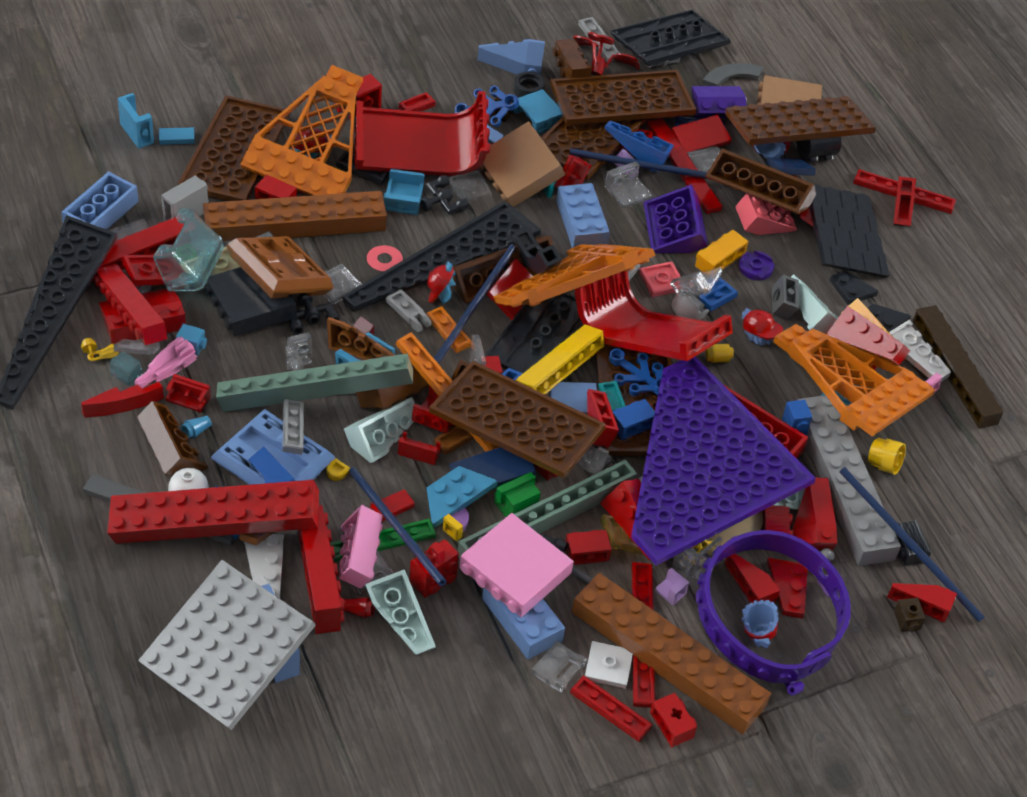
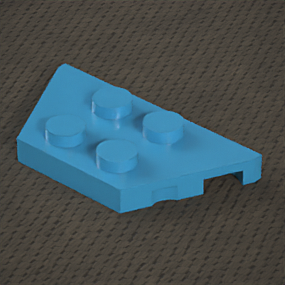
M458 466L428 486L427 495L433 527L436 528L442 524L447 514L452 515L464 509L498 486L497 481Z

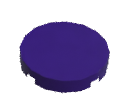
M754 251V253L746 252L739 260V270L744 276L752 280L768 279L772 275L775 266L772 258L760 251Z

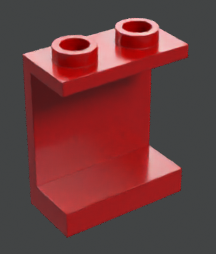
M429 386V396L421 406L413 405L411 421L447 434L453 424L429 413V407L439 397L432 387Z

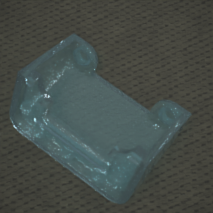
M184 208L180 209L176 215L177 221L184 223L173 245H161L153 256L168 291H197L203 288L224 249L222 238L192 209Z

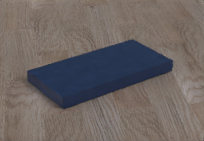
M768 158L767 164L772 168L789 175L814 176L816 173V169L802 159Z
M501 447L449 464L451 471L461 466L493 478L497 481L498 486L496 487L530 472L536 475L533 463Z

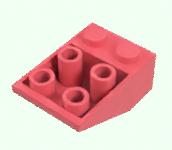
M745 194L735 206L744 230L747 232L764 235L795 232L797 230L790 211L751 195Z

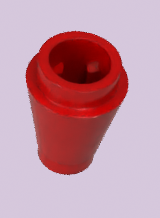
M370 597L344 599L345 610L343 611L364 618H368V616L373 617L375 606L372 604Z

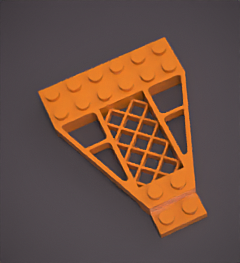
M331 65L326 76L318 80L254 136L240 164L241 167L264 177L266 175L297 187V191L309 196L346 193L352 181L356 94L363 82V77ZM309 97L297 122L293 123L284 119ZM325 100L327 107L318 109L316 103ZM328 101H331L336 104L329 105ZM314 105L315 111L310 112L312 106ZM341 107L343 113L334 116L332 110ZM329 111L331 117L322 120L320 114ZM351 114L350 145H346L337 141ZM318 115L320 121L311 124L309 117ZM305 120H307L308 125L302 127ZM334 122L336 128L326 130L324 124ZM278 123L293 128L286 144L283 146L262 138ZM322 125L324 132L315 134L313 128ZM310 129L312 136L303 138L301 132ZM299 133L301 140L295 141ZM326 136L328 142L319 145L317 139ZM315 140L317 146L308 149L306 142ZM303 144L305 150L296 152L294 146ZM334 146L349 152L348 172L325 164ZM319 150L321 157L312 159L310 153Z
M580 244L567 250L568 256L558 266L534 275L493 297L496 303L503 304L504 306H536L541 301L622 271L633 270L635 265L649 262V258L655 256L654 249L607 244Z
M795 324L776 335L773 340L794 361L805 368L840 413L841 417L839 420L854 431L860 427L869 435L874 436L931 397L935 392V389L927 382L921 380L906 368L815 329L807 332L803 327ZM875 365L896 375L886 379L870 367ZM834 390L841 394L843 397H845L847 400H849L852 404L846 406L838 397V395L834 392Z

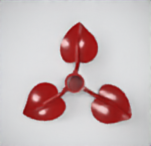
M588 32L589 38L573 36L578 45L593 47L591 73L594 75H602L604 68L607 69L613 59L635 66L638 70L640 69L639 61L631 55L613 54L607 62H605L604 58L600 57L603 43L610 45L614 43V40L608 36L598 35L594 32ZM596 47H599L598 55L596 56Z

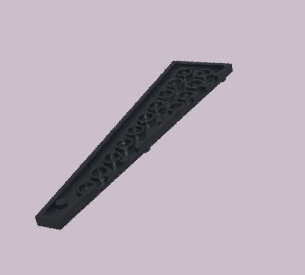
M503 201L343 295L342 301L353 311H357L384 300L399 290L405 291L427 282L429 273L438 266L446 265L447 261L452 263V267L506 249L511 244L516 245L511 238L512 235L527 227L534 237L541 234V229L508 202Z

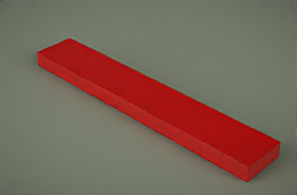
M858 169L853 184L896 197V180ZM915 187L914 203L952 214L956 199Z

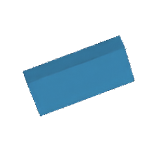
M194 127L159 128L160 145L195 144Z

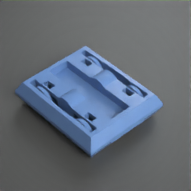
M264 409L211 456V459L248 485L265 484L264 479L248 460L263 446L293 476L295 481L314 480L335 459V456L305 435L302 455L282 452L283 421Z

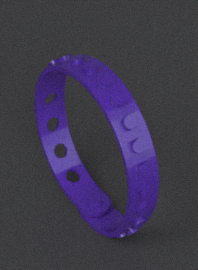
M771 530L752 531L732 537L713 551L714 556L712 558L708 557L703 565V568L706 569L704 574L700 573L697 585H699V589L696 593V602L698 603L700 620L707 635L733 664L746 673L764 681L789 683L796 682L815 673L831 660V653L849 625L850 598L842 577L821 552L800 538ZM763 549L779 552L801 563L821 582L832 600L837 617L835 638L825 646L812 650L806 655L802 664L796 665L779 664L769 661L746 648L725 627L712 603L710 577L712 569L720 561L738 552ZM822 567L827 571L828 577L823 573Z

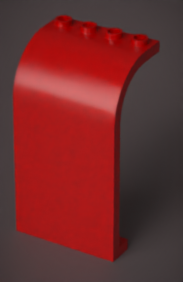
M479 91L475 103L467 110L452 114L363 107V101H356L354 121L355 169L386 172L394 169L439 176H458L476 170L483 164L486 155L490 153V143L487 140L490 136V129L487 128L489 114L486 113L489 100L486 99V92Z
M622 271L574 289L577 310L583 325L603 330L604 344L688 361L733 333L730 315H723L713 322L657 313L646 309L636 300L631 291L628 271Z

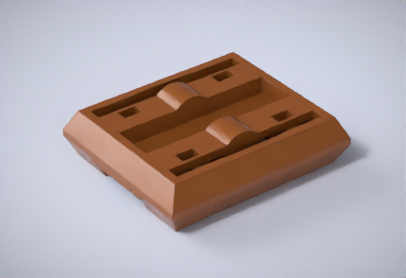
M288 236L236 238L227 244L230 257L271 298H287L289 294L306 293L308 296L325 295L333 290L331 278Z

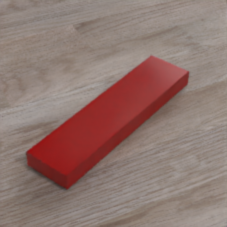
M584 675L570 689V694L638 742L652 728V723Z

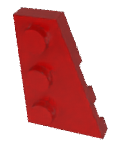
M768 557L767 566L770 568L771 578L778 584L780 590L777 599L782 615L803 619L808 569L801 563Z

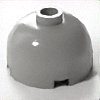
M680 289L672 302V310L676 314L675 316L702 320L709 310H704L703 307L705 305L692 294L688 293L685 295L683 294L685 290Z

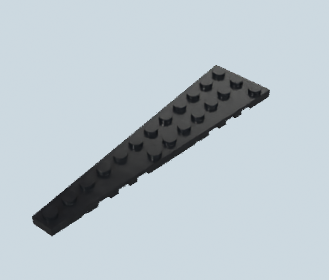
M66 215L59 233L60 236L54 245L52 256L48 260L47 269L43 273L42 281L39 283L24 321L23 330L20 332L17 345L13 349L10 363H8L5 375L0 382L1 406L14 409L118 238L117 233Z

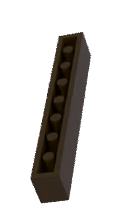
M937 305L917 309L913 323L921 333L924 341L932 347L931 351L934 355H938L951 371L948 380L978 429L998 425L1004 413L1003 409L987 387L985 380L980 376L968 353L960 344V340L953 333L943 313L940 312Z

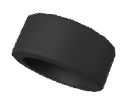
M527 71L515 77L513 91L518 98L542 89L545 90V80L538 73ZM532 84L537 86V88L528 89L521 85Z

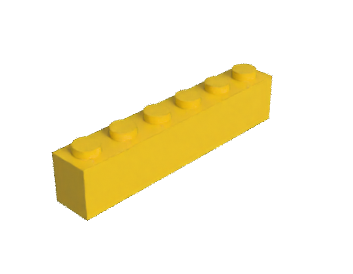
M588 325L582 326L515 381L542 394L548 393L604 347L603 330Z

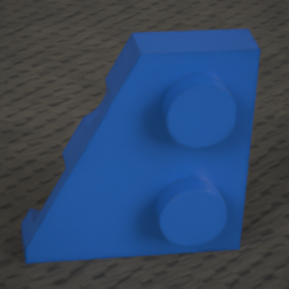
M714 273L711 276L710 282L706 284L704 291L701 292L699 301L711 312L736 298L738 291Z

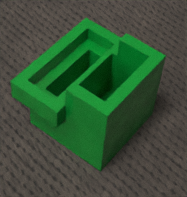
M532 472L497 487L494 503L505 518L511 513H518L539 502L540 491L535 486L536 477Z

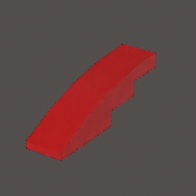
M158 381L143 389L138 384L121 392L117 387L81 402L82 414L84 418L107 416L147 406L152 401L157 402L164 399L163 386Z

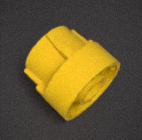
M877 438L870 447L868 462L871 463L870 465L879 468L878 470L896 475L903 464L906 445L888 438L886 440Z

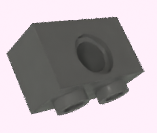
M782 275L772 286V315L788 320L799 309V280Z

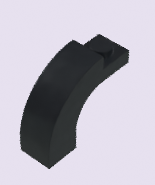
M528 227L514 233L511 237L520 251V258L535 273L540 274L558 266L562 261L554 245L542 249Z

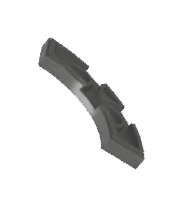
M747 63L723 65L710 71L703 78L702 84L706 86H720L732 77L758 81L764 67Z

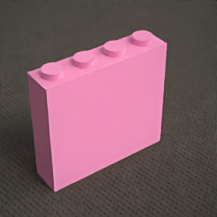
M511 513L461 555L459 568L465 575L472 577L480 587L487 589L496 600L503 602L511 612L523 617L572 573L574 561Z

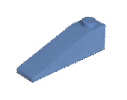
M526 39L518 43L510 41L508 44L502 45L499 43L479 45L478 60L517 75L527 71L541 75L545 41Z

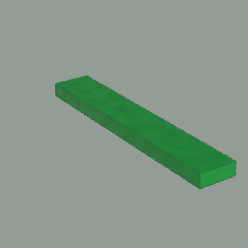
M430 518L402 525L415 542L436 537V532ZM393 527L384 529L379 533L380 544L376 552L403 546L406 543ZM340 540L331 542L335 552L334 562L340 561L343 557L340 555V549L344 543L340 542Z

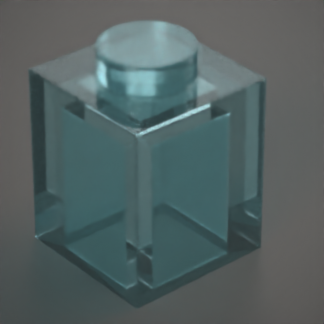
M123 351L113 357L110 362L111 376L129 386L142 374L140 361Z

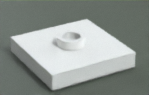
M592 641L585 677L592 682L626 689L633 654L623 647Z

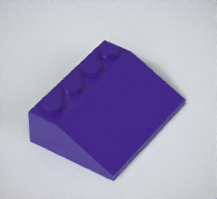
M692 185L643 202L650 246L654 249V253H693L708 247L699 197Z

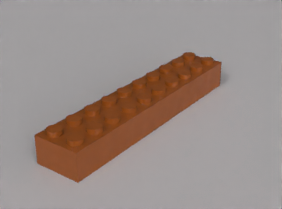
M381 191L203 203V219L207 244L227 243L236 238L280 236L295 238L386 231L387 214Z
M598 573L574 598L571 611L574 615L619 647H623L635 655L637 660L641 663H646L648 668L651 666L655 673L742 735L767 706L771 696L769 691L601 573Z

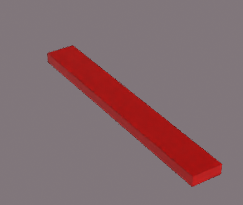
M663 118L647 122L649 130L654 132L653 136L674 145L668 158L675 167L698 170ZM680 174L686 185H692L699 197L700 206L706 214L722 211L721 203L704 178Z
M632 562V596L653 610L652 563ZM633 655V706L651 708L652 702L655 701L654 669L651 666L648 668L646 663H641Z

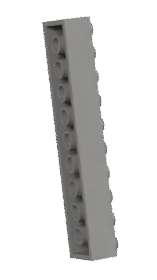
M826 395L798 399L806 400L812 414L806 445L820 478L829 479L833 508L857 565L862 566L895 561L901 547L895 532L839 473L842 468L846 467L883 507L848 426L839 420L841 417L840 413Z

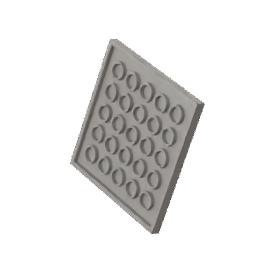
M221 560L138 661L228 729L232 730L316 625L303 614Z

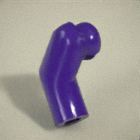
M802 681L785 683V687L790 695H796L803 691L804 684Z

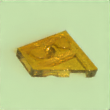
M603 514L600 521L603 529L607 530L611 547L643 555L637 544L630 539L614 518Z

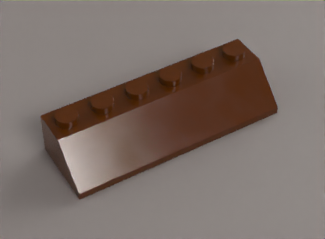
M721 149L705 175L708 179L796 214L807 210L816 196L814 184L725 149Z
M551 236L535 238L542 249L553 245ZM515 245L516 250L514 251V253L512 254V256L510 257V259L508 260V262L506 263V265L504 266V268L502 269L494 283L498 280L502 273L515 259H517L532 276L537 275L539 273H535L526 266V264L522 261V259L519 256V249ZM508 248L454 266L456 276H453L456 285L453 287L464 303L473 301Z

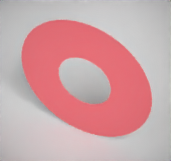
M386 245L374 247L367 254L368 264L379 271H386L403 261L399 250ZM387 253L391 255L392 260L389 263H381L378 261V255Z

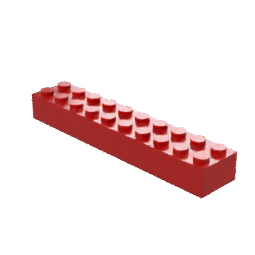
M314 480L113 495L110 500L107 534L115 544L314 529L318 528L319 489Z

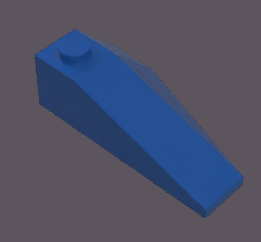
M612 121L605 125V129L635 158L641 161L664 165L674 147L673 144L658 137L648 138L644 132H631L629 127ZM649 169L652 172H660L658 170Z

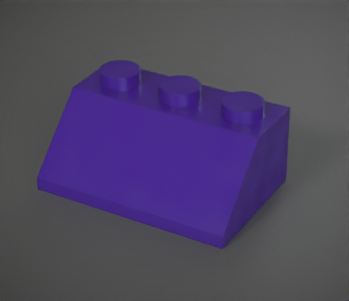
M740 86L691 87L692 101L696 107L694 118L704 119L718 115L720 119H729L725 114L726 108L747 106L746 96Z

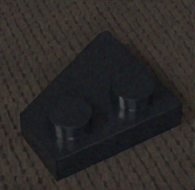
M846 271L832 275L829 280L847 305L853 303L857 298L863 301L876 297L878 294L877 289Z
M872 304L868 307L870 312L888 332L911 319L909 314L877 304Z

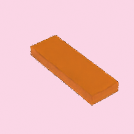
M441 306L427 312L426 315L446 341L457 323ZM461 330L451 348L458 353L471 347L472 341Z

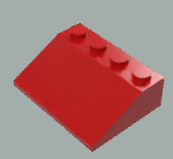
M172 287L142 293L143 297L165 322L166 333L179 331L182 325L186 324L182 303ZM110 301L99 302L111 344L115 345L138 340L135 332H131L129 325L124 323L123 317L118 315L116 309H113Z

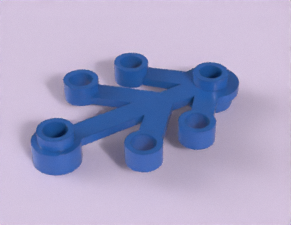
M494 85L490 87L489 92L492 97H498L502 101L495 102L486 95V99L489 100L486 113L490 117L496 109L501 108L497 115L490 119L494 127H499L502 123L501 119L505 114L519 106V99L515 95L504 94ZM477 88L474 90L473 95L475 98H477L478 92L482 91V89ZM459 103L455 107V112H462L471 106Z
M613 349L610 351L609 361L613 366L620 365L634 374H616L614 381H617L618 386H623L625 382H646L649 385L631 384L629 394L638 396L640 392H654L658 395L663 372V365L657 362L652 365L651 371L656 375V379H654L649 373L647 354L639 353L637 355L636 362L640 365V370L624 359L625 354L622 350Z

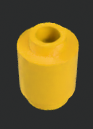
M714 344L706 349V360L711 361V363L730 362V359L734 357L733 347H730L729 344Z

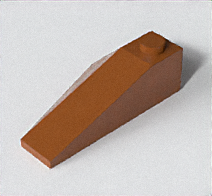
M330 317L327 319L328 345L330 350L338 351L342 349L359 360L395 355L356 327Z

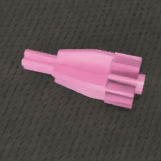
M182 336L176 338L148 365L149 369L135 380V385L138 384L143 389L154 380L156 382L178 373L182 368L185 369L197 360L193 345L187 339L184 340Z

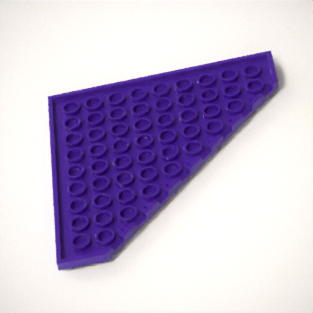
M696 357L688 361L681 360L663 368L631 538L655 565H658L814 484L816 478Z

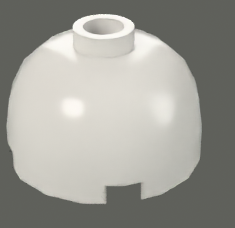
M183 468L171 477L168 491L209 488L206 476L201 471L195 468Z

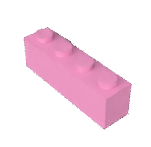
M361 505L341 525V531L344 534L341 535L340 542L344 544L340 549V555L343 557L340 560L339 579L360 589L366 583H370L375 574L373 567L377 560L376 550L380 544L379 533L383 527V524H381L382 514Z

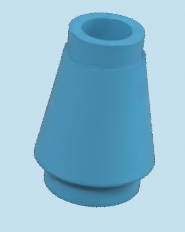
M208 416L184 421V424L181 425V430L186 433L188 438L194 439L210 427L212 423Z

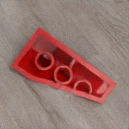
M815 477V483L804 490L792 528L793 536L809 543L819 552L823 548H829L833 551L837 545V531L829 479Z

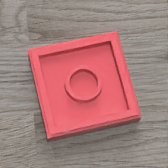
M673 262L639 269V274L652 297L672 294L680 289H686V285Z

